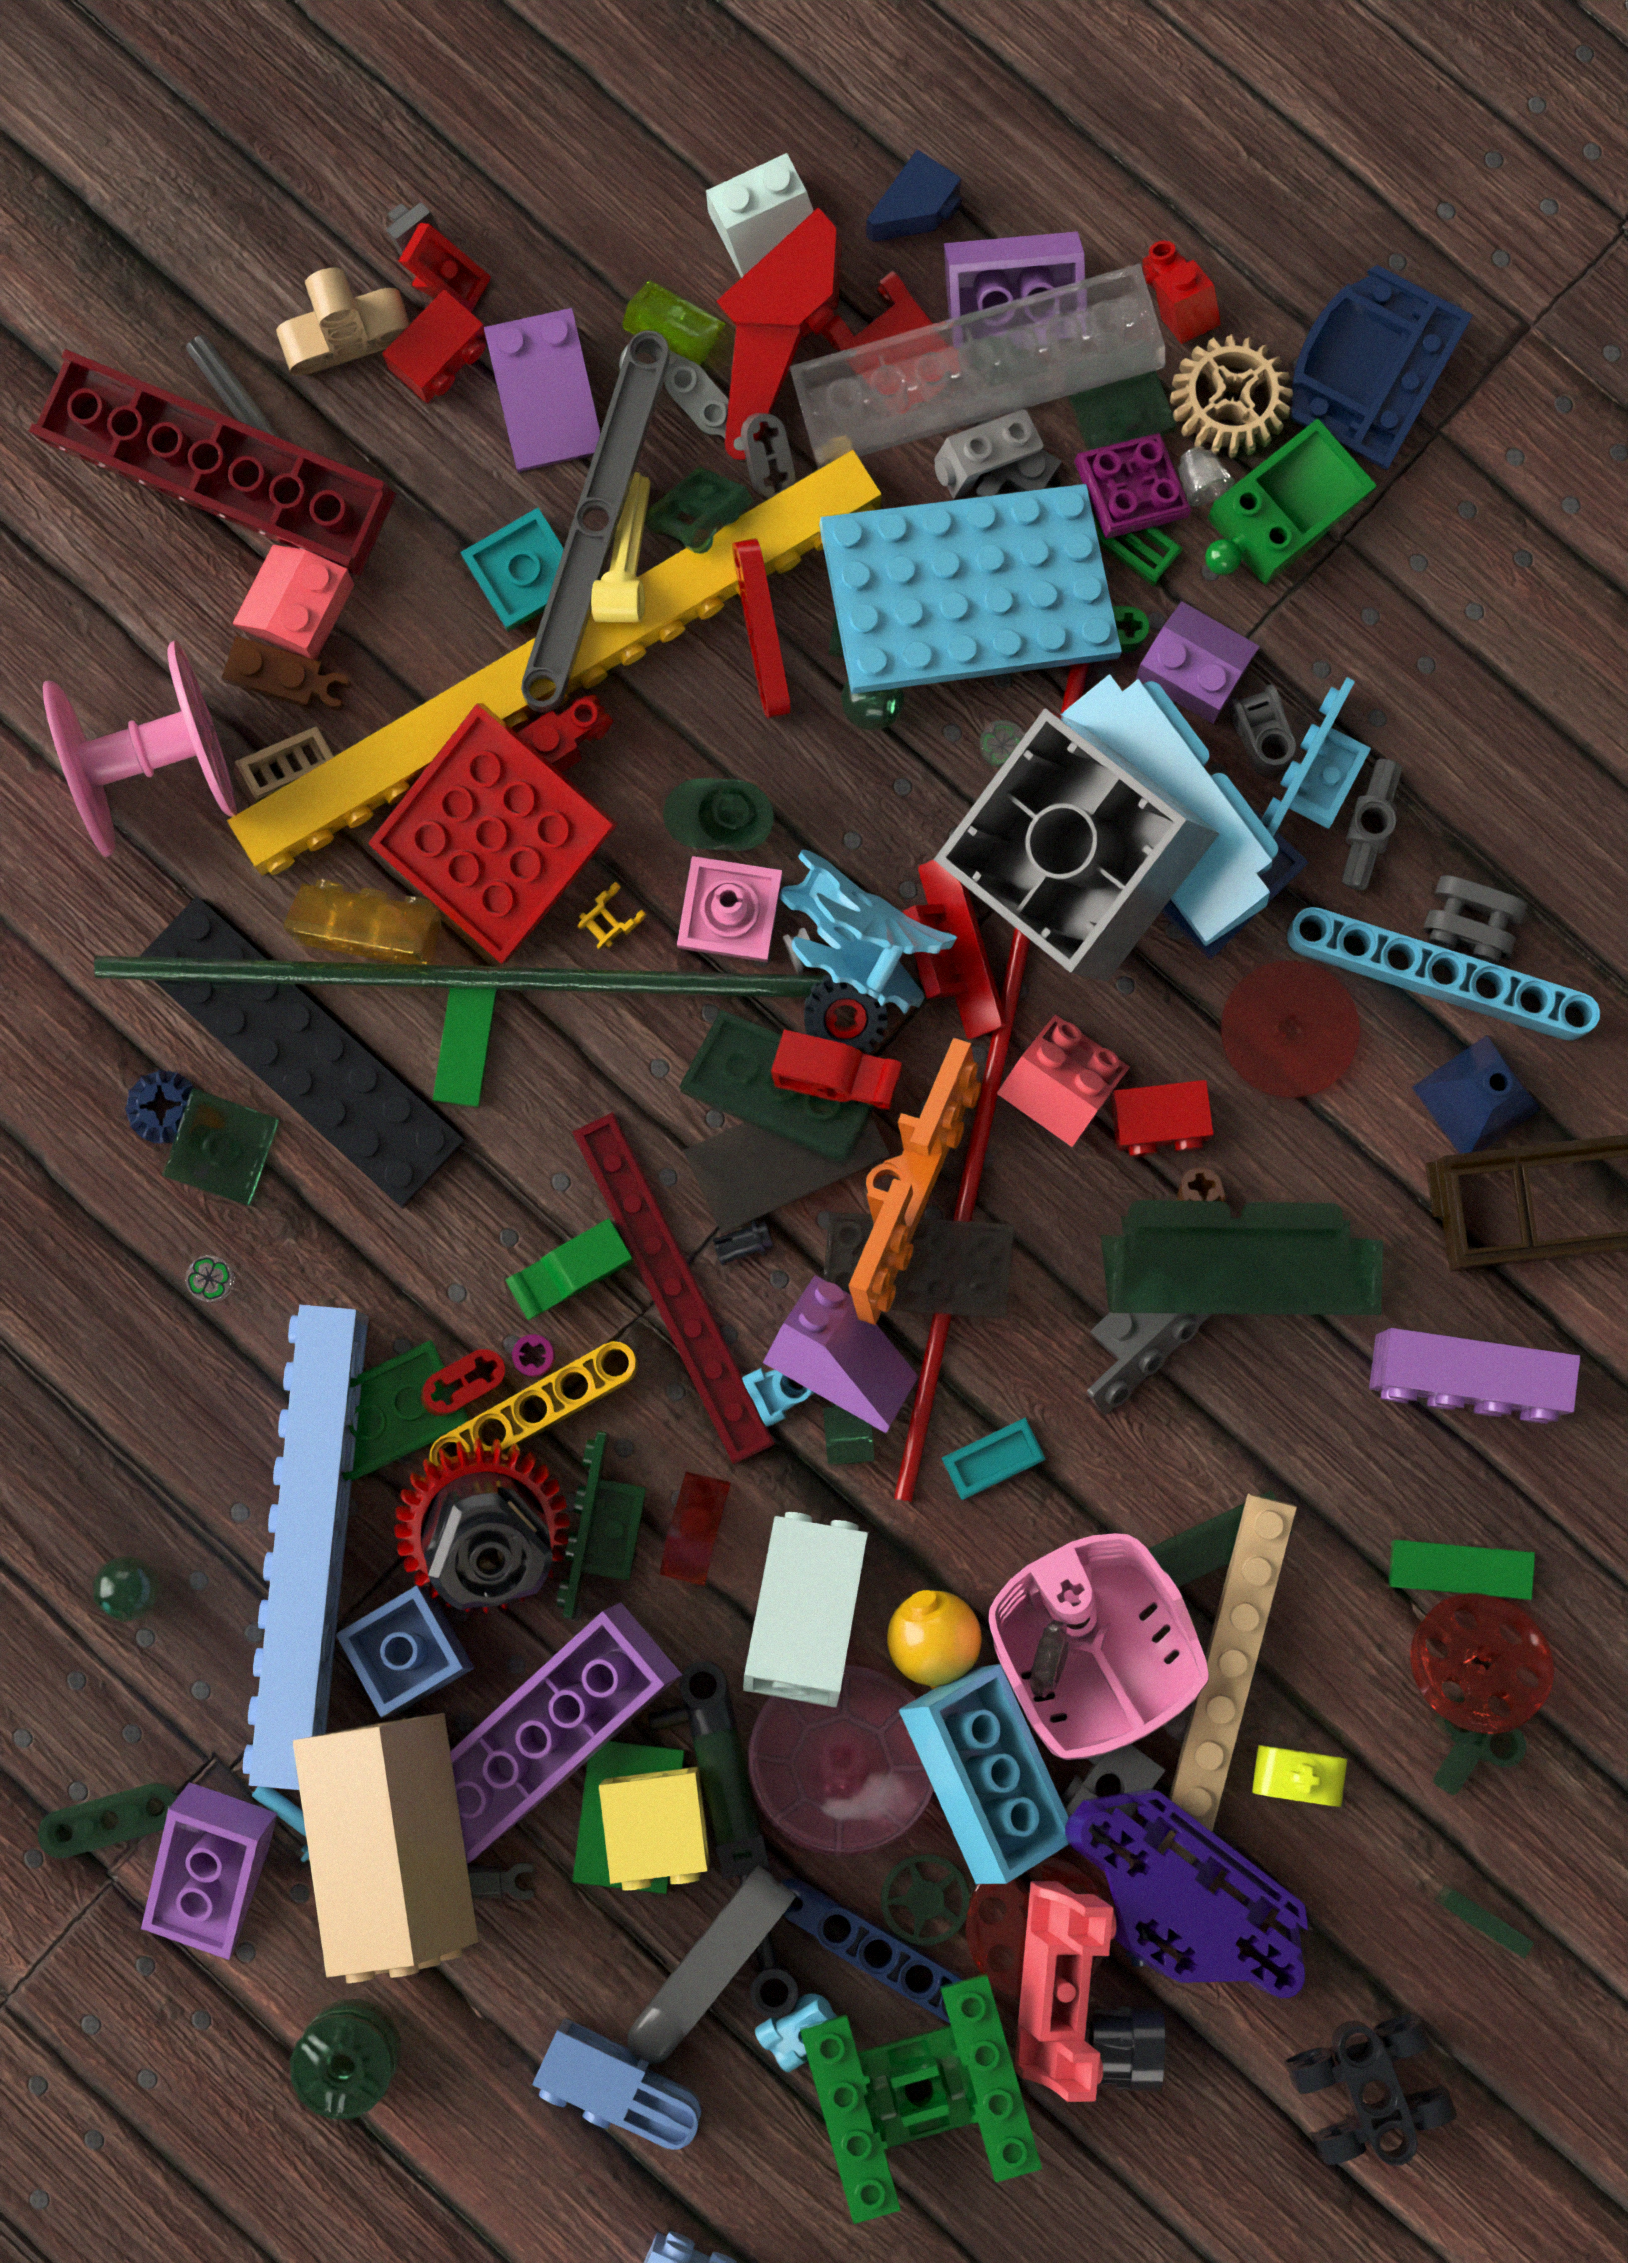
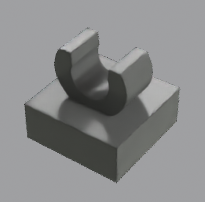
M421 202L410 211L400 203L387 214L394 223L386 230L400 256L420 223L430 224L441 233L432 213Z

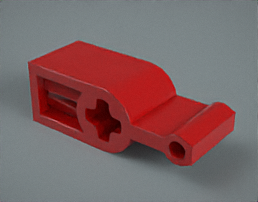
M784 1029L771 1074L775 1087L838 1102L856 1100L879 1108L890 1109L903 1066L902 1062L866 1055L857 1048L844 1043Z

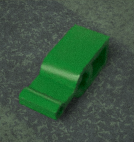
M608 1218L549 1252L536 1263L510 1276L505 1281L526 1318L530 1321L562 1301L580 1294L633 1263L634 1260Z

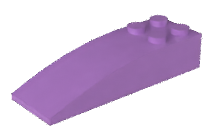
M622 1603L602 1611L450 1752L467 1865L550 1795L682 1675Z

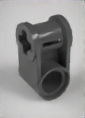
M1273 684L1264 687V692L1241 700L1237 697L1228 699V709L1236 732L1241 737L1255 772L1267 778L1278 777L1285 773L1294 756L1296 743L1275 686ZM1269 744L1277 745L1283 751L1284 757L1278 760L1269 759L1263 754L1261 747Z

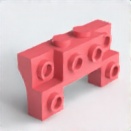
M1031 1881L1014 2071L1023 2079L1052 2089L1067 2102L1096 2101L1097 2084H1100L1103 2078V2063L1100 2052L1085 2041L1093 1962L1092 1956H1109L1110 1940L1114 1938L1116 1933V1918L1113 1907L1095 1894H1075L1058 1881Z

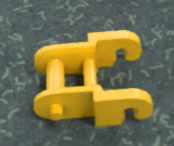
M617 882L610 886L609 891H603L594 899L597 906L587 915L582 913L579 916L582 920L577 927L579 929L587 927L599 940L597 944L599 950L605 946L610 948L613 945L612 940L619 933L623 932L625 935H628L647 915L643 910H640L634 919L630 918L624 924L618 922L606 910L604 904L621 887ZM600 914L614 927L607 934L594 921Z

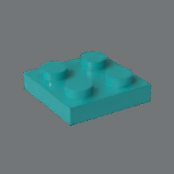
M538 507L460 553L506 631L510 632L544 612L564 548Z

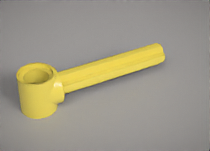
M635 472L615 534L610 570L602 576L601 580H595L593 583L591 606L595 622L643 621L645 611L644 586L636 574L651 482L648 477L641 476L640 472Z

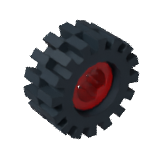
M830 974L823 977V982L820 985L817 982L811 988L812 993L810 996L807 995L805 1010H803L807 1035L844 1043L857 1048L861 1052L866 1051L868 1054L875 1050L874 1044L876 1042L881 1043L884 1038L883 1031L887 1029L886 1004L880 1006L877 999L868 994L859 993L849 983L833 982ZM848 1005L856 1009L853 1014L855 1024H851L850 1027H842L835 1023L838 1019L835 1010L840 1006Z

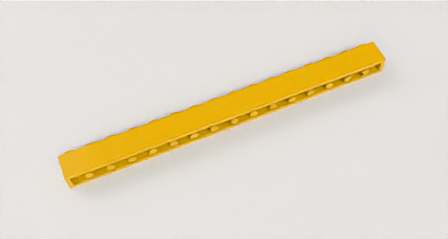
M854 450L842 455L638 576L639 580L643 583L645 593V611L642 622H595L591 610L568 687L560 706L569 699L567 694L581 686L588 689L599 684L607 677L606 671L621 662L624 666L636 662L647 652L645 648L660 639L663 643L673 640L685 630V624L697 617L704 620L715 615L723 608L724 601L737 593L740 596L733 559L732 545L734 542L756 538L762 551L766 576L776 570L779 574H782L795 567L801 561L800 556L811 549L816 548L817 551L824 549L819 527L821 517L879 510L881 508V492ZM535 638L228 819V824L258 872L262 876L268 872L271 875L278 874L294 863L293 857L308 848L310 851H316L328 845L334 839L332 834L348 825L350 828H354L368 821L373 816L372 810L388 802L389 805L400 802L476 703L485 704L515 732L523 729L530 722L529 717L537 713L526 704L521 690L522 679ZM548 679L537 680L530 688V695L538 701L549 700L556 691V685Z

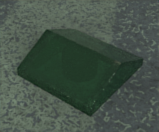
M192 1088L162 1176L194 1189L250 1206L280 1119Z

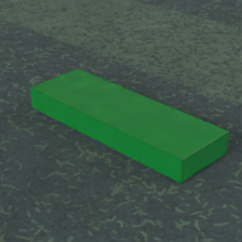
M453 965L433 1093V1101L436 1103L480 1108L500 978L499 971Z
M1392 1540L1388 1587L1532 1600L1535 1552Z

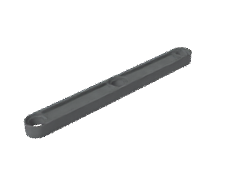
M645 330L639 332L632 337L628 345L522 679L521 690L525 702L536 712L547 713L551 710L554 711L560 706L574 668L592 610L591 595L593 583L595 580H601L669 366L670 353L667 341L656 331ZM645 344H654L662 350V355L655 363L644 364L636 357L638 349ZM601 510L609 516V523L604 529L591 531L583 524L584 518L590 511ZM540 679L552 681L556 685L554 695L546 701L534 699L530 695V688L534 682Z

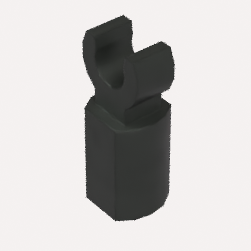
M520 1862L515 1864L510 1870H502V1865L467 1866L472 1899L502 1898L503 1892H509L518 1899H529L536 1895V1889H522L516 1880L520 1872L534 1871V1863Z

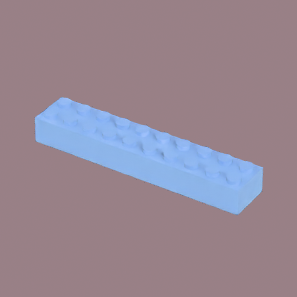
M299 1305L298 1315H292L290 1319L288 1338L289 1343L295 1344L293 1362L286 1363L283 1381L284 1390L290 1391L288 1410H281L278 1428L279 1437L285 1438L283 1457L276 1458L273 1475L274 1485H280L278 1504L271 1505L268 1522L269 1533H275L273 1552L266 1553L263 1569L264 1580L270 1581L268 1600L261 1601L258 1616V1627L265 1629L263 1648L256 1649L253 1663L254 1677H260L258 1696L251 1697L248 1710V1724L255 1725L253 1745H246L243 1758V1773L250 1774L249 1786L300 1790L293 1740L325 1734L327 1729L336 1641L335 1634L337 1632L352 1486L351 1479L345 1482L341 1472L353 1470L356 1437L350 1432L348 1425L353 1423L354 1429L357 1431L359 1412L355 1414V1408L360 1404L362 1384L354 1388L349 1386L351 1378H357L359 1374L363 1373L369 1316L356 1309Z

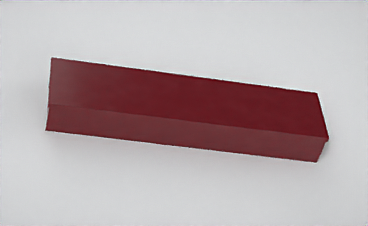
M64 349L61 356L64 359V363L37 424L31 423L28 430L40 442L291 548L308 550L347 568L348 572L361 577L397 495L385 482Z

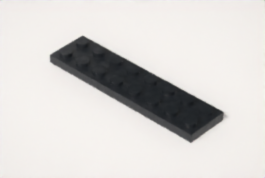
M198 896L186 906L134 961L143 972L402 1209L408 1205L466 1142Z

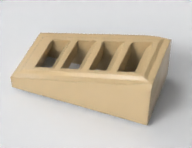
M316 726L235 761L234 775L250 806L334 756ZM309 745L318 763L310 765L302 748ZM293 755L300 771L294 773L286 756ZM276 763L283 778L277 780L269 766ZM258 771L266 784L261 788L253 776Z

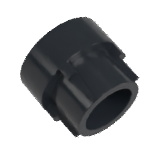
M1118 2006V2010L1094 2009V2014H1091L1088 2044L1100 2052L1103 2063V2078L1100 2084L1116 2085V2090L1160 2092L1165 2064V2019L1163 2008Z

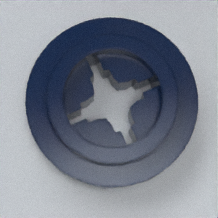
M159 1069L157 1072L141 1076L134 1087L128 1090L129 1096L124 1109L127 1113L130 1127L145 1140L158 1144L172 1143L185 1137L194 1128L200 1113L199 1096L192 1083L179 1073ZM161 1088L166 1100L181 1104V1106H174L173 1109L166 1110L163 1126L157 1112L147 1108L144 1109L145 1106L158 1102Z

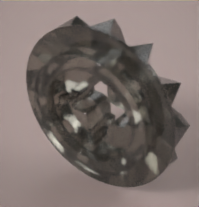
M1053 1620L1044 1629L1042 1638L1039 1640L1029 1681L1034 1695L1045 1698L1050 1689L1055 1690L1060 1682L1071 1642V1635L1067 1634V1624L1064 1622Z

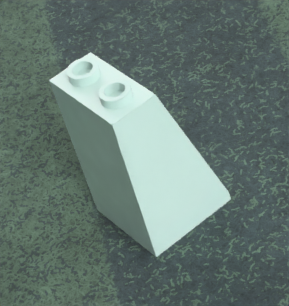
M786 1512L785 1517H774L745 1668L743 1691L836 1708L841 1690L868 1533L858 1531L859 1526L851 1522L833 1520L831 1521V1526L812 1523L813 1517L807 1514Z

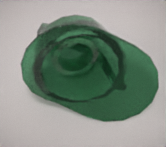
M697 778L686 780L676 786L668 795L663 809L665 826L671 836L684 846L697 849L750 850L762 844L770 834L774 821L772 804L766 794L754 784L737 779Z

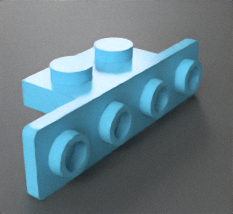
M1348 677L1340 690L1333 687L1330 688L1319 709V712L1326 715L1320 727L1312 723L1299 747L1307 751L1302 763L1300 764L1292 760L1280 783L1281 786L1287 788L1282 801L1273 797L1261 819V822L1268 826L1267 830L1272 837L1276 833L1288 808L1329 829L1371 750L1370 747L1331 728L1355 682Z

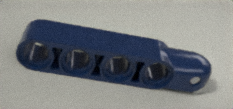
M792 1878L781 1881L796 1893V1897L800 1898L803 1902L799 1907H794L790 1904L783 1913L789 1921L816 1936L819 1942L829 1951L950 2023L940 1987L968 1978L851 1907L835 1901L811 1885ZM839 1914L845 1916L851 1924L849 1933L841 1939H832L827 1936L823 1929L825 1920L832 1915ZM879 1939L886 1941L892 1949L890 1958L886 1962L874 1964L866 1959L864 1950L869 1942ZM922 1964L932 1971V1980L927 1987L922 1989L912 1988L905 1980L906 1973L912 1966Z

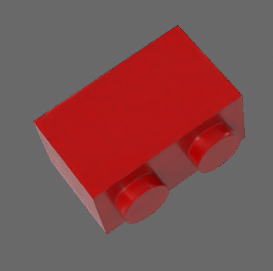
M443 290L382 354L387 368L425 403H428L435 395L441 396L449 390L455 381V374L466 363L470 365L478 360L486 348L485 343L487 339L483 323L446 290Z
M1206 1080L1114 1090L1110 1096L1117 1151L1129 1150V1157L1157 1154L1156 1147L1175 1145L1176 1152L1202 1149V1141H1208L1214 1135Z

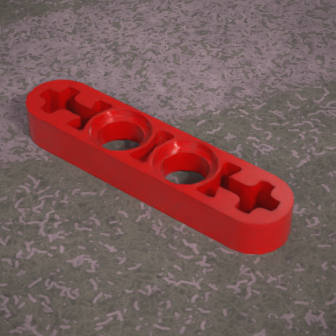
M756 538L734 542L732 545L734 565L763 712L767 719L787 715L791 711L790 698L760 544Z

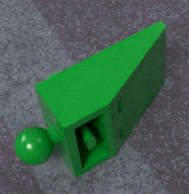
M1317 418L1215 500L1207 519L1224 539L1214 541L1207 548L1205 554L1206 565L1213 573L1224 576L1236 571L1242 558L1263 584L1266 585L1310 549L1365 499L1377 485ZM1240 502L1247 508V510L1240 505ZM1269 535L1276 541V544L1270 540Z

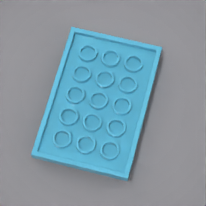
M1086 484L820 518V533L851 694L1118 659L1122 652Z

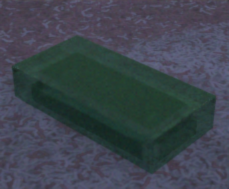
M1445 1884L1434 1900L1524 1959L1534 1944L1533 1941Z

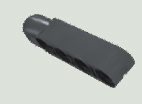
M758 1864L636 2018L628 2032L627 2038L629 2050L636 2060L641 2058L649 2062V2064H657L670 2056L796 1897V1893L782 1882L779 1883L775 1880L774 1876Z

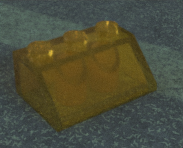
M316 880L315 886L301 884L285 918L283 927L297 945L432 970L443 918L439 910L432 907V901L414 896H406L405 902L387 899L388 894L386 892L371 888H361L360 894L342 891L343 885L328 880Z

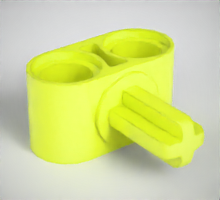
M1258 1745L1252 1793L1342 1807L1348 1759Z

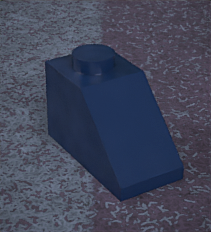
M917 149L866 219V238L875 242L935 231L943 219L950 221L954 217L963 201V198L960 196L961 177Z

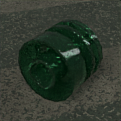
M362 1999L338 2000L323 2007L309 2022L298 2039L290 2059L291 2082L299 2099L314 2113L330 2119H353L370 2111L385 2095L401 2058V2038L393 2019L378 2005ZM340 2055L348 2056L353 2062L345 2061Z

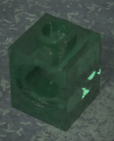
M832 1403V1407L823 1408L827 1465L874 1462L872 1425Z

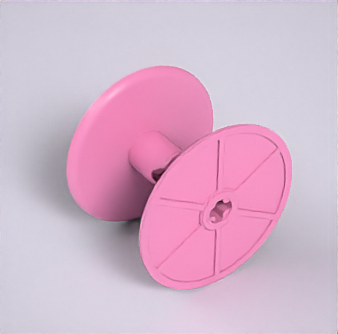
M177 640L170 642L167 654L181 712L141 725H137L134 721H129L128 729L87 741L76 713L62 688L53 681H45L43 683L45 710L64 775L87 831L104 857L112 855L116 842L111 812L103 785L143 772L147 777L151 778L154 775V769L193 756L198 757L208 785L221 810L231 817L237 815L232 782L210 712L190 662Z

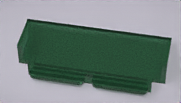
M1136 1200L1129 1206L1128 1216L1121 1215L1123 1235L1100 1234L1108 1309L1111 1313L1381 1315L1383 1240L1350 1238V1220L1342 1219V1210L1335 1203L1248 1202L1242 1208L1241 1217H1231L1229 1206L1222 1201Z

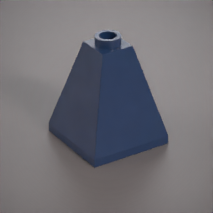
M1488 1035L1411 1087L1459 1154L1483 1151L1541 1110Z

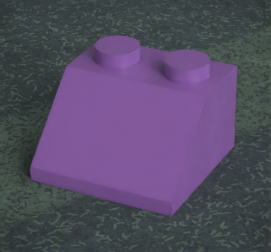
M1181 601L1141 662L1135 679H1139L1142 683L1149 681L1158 683L1171 700L1214 724L1260 646Z

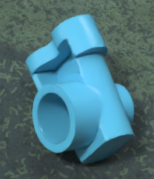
M760 1368L742 1377L744 1385L767 1427L787 1418L786 1410L815 1393L806 1387H793L789 1382V1377L775 1369L765 1373Z
M806 1994L796 2001L792 2013L781 2019L778 2017L769 2018L755 2028V2034L761 2046L771 2051L779 2066L789 2073L808 2060L800 2027L835 2018L837 2015L832 2011L830 2003L824 1997L818 1994Z

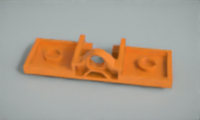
M953 1038L920 1118L918 1119L903 1113L900 1115L898 1125L904 1148L903 1154L885 1160L884 1163L874 1167L867 1175L866 1186L868 1193L866 1196L874 1226L849 1283L857 1317L864 1322L876 1325L881 1311L887 1313L890 1310L896 1294V1286L893 1285L898 1271H905L910 1263L914 1248L910 1242L950 1147L956 1149L961 1141L964 1131V1122L961 1121L966 1108L972 1109L978 1100L981 1082H978L976 1078L978 1063L974 1062L971 1043ZM893 1175L899 1180L893 1179L888 1192L874 1188L876 1181L880 1177Z

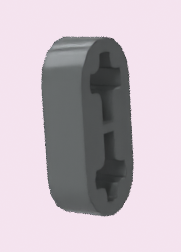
M755 413L749 416L742 425L741 440L751 483L759 495L772 498L796 482L786 430L783 423L776 416L767 413ZM761 422L764 426L773 429V434L769 435L766 440L769 450L767 453L763 442L753 438V433L760 431L759 423ZM768 460H771L774 471L783 473V479L777 481V489L775 490L772 486L764 484L763 478L770 475Z

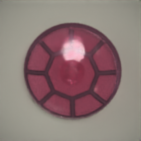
M845 1665L836 1708L771 1696L754 1724L748 1752V1772L751 1787L758 1805L771 1824L780 1833L801 1847L832 1856H857L875 1852L904 1836L923 1815L934 1791L899 1712L900 1708L916 1700V1698L890 1677L872 1669Z

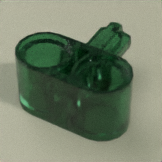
M1449 1696L1438 1704L1435 1712V1721L1438 1728L1455 1743L1433 1777L1434 1784L1446 1793L1453 1796L1458 1794L1479 1760L1499 1767H1511L1523 1759L1526 1752V1740L1523 1733L1478 1701L1464 1696ZM1464 1704L1471 1713V1721L1465 1729L1457 1731L1452 1727L1450 1714L1456 1706ZM1504 1731L1509 1736L1511 1747L1505 1756L1497 1758L1490 1749V1742L1496 1733Z

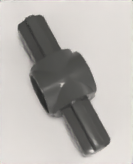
M1378 759L1376 761L1366 796L1358 797L1353 816L1348 824V834L1345 841L1351 845L1341 881L1343 885L1353 890H1366L1368 888L1377 854L1386 851L1390 834L1396 825L1398 807L1393 803V799L1401 776L1402 765L1394 760ZM1372 815L1378 818L1382 824V832L1378 834L1367 832L1361 824V817Z

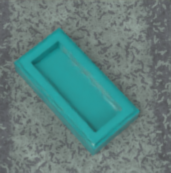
M1026 1417L941 1458L961 1500L1046 1460Z

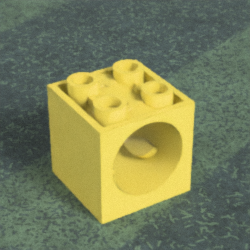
M699 1766L605 1778L600 1783L599 1792L610 1884L622 1882V1890H636L651 1887V1882H654L653 1878L670 1876L671 1884L699 1881L701 1872L707 1871L710 1864Z

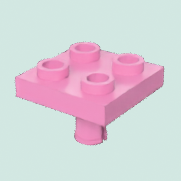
M692 856L677 948L768 963L782 870Z

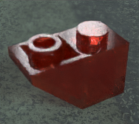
M686 1471L667 1533L659 1575L705 1586L731 1482Z

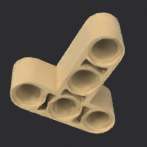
M334 267L317 271L305 280L314 311L283 322L276 329V333L290 373L296 376H303L384 350L411 323L398 289H379L354 298L345 271L342 268Z

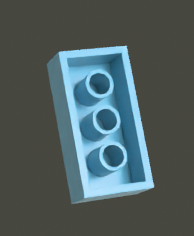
M1001 1664L972 1667L960 1679L938 1686L899 1709L976 1884H1007L1069 1844L1065 1835V1825L1069 1817Z

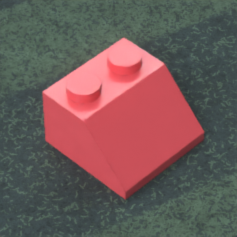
M272 545L233 625L286 651L317 660L355 584L347 568L308 550Z

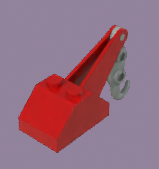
M819 207L716 301L724 314L736 326L729 399L698 364L669 349V366L664 378L666 390L703 432L709 435H721L724 437L727 453L731 458L739 462H746L741 440V428L744 421L755 413L771 415L801 339L807 337L812 331L815 335H819L825 330L824 327L836 317L833 312L839 306L842 241L837 228ZM645 344L638 349L636 355L647 353L657 361L662 355V350L654 344ZM628 345L621 353L619 362L620 370L625 358ZM762 422L759 423L760 431L753 433L754 440L761 441L766 428Z

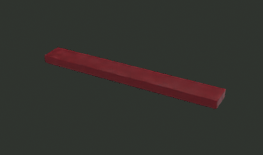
M614 1112L572 1131L733 1465L775 1445L767 1426L760 1417L757 1407L744 1385L742 1375Z

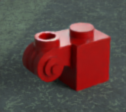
M1163 240L1154 243L1149 249V255L1142 259L1143 279L1147 285L1156 290L1161 319L1173 335L1183 344L1220 326L1215 286L1194 259L1187 262L1171 241Z
M595 694L576 698L572 701V706L558 716L551 710L517 732V734L563 773L582 760L578 745L583 740L587 739L590 741L596 739L598 741L602 739L613 724L614 720L608 713H605V707L600 705V700Z

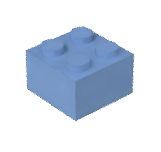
M416 1585L335 1634L380 1717H394L474 1669L436 1598L432 1599L429 1596V1586L418 1587Z

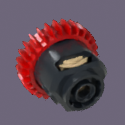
M480 1438L475 1439L474 1451L466 1452L462 1442L458 1441L456 1443L457 1455L450 1458L449 1454L443 1448H440L441 1464L435 1466L428 1459H424L423 1466L427 1474L425 1478L411 1473L410 1481L416 1491L402 1489L400 1493L401 1499L409 1506H397L395 1510L397 1520L403 1521V1523L394 1526L395 1536L404 1539L397 1544L398 1554L400 1556H408L404 1560V1568L407 1573L418 1570L414 1577L415 1584L421 1587L431 1581L428 1587L429 1596L435 1599L440 1595L449 1608L454 1606L468 1613L473 1607H482L483 1611L488 1613L490 1607L501 1605L506 1610L509 1602L517 1599L524 1602L525 1596L536 1594L540 1591L547 1577L553 1578L552 1561L562 1562L563 1560L562 1551L555 1545L568 1544L567 1533L560 1529L570 1524L568 1514L560 1512L567 1508L565 1496L556 1495L561 1489L558 1480L555 1478L546 1481L550 1476L549 1467L543 1464L534 1469L536 1457L532 1452H529L520 1461V1450L515 1443L507 1454H503L500 1440L497 1438L492 1444L491 1451H484Z

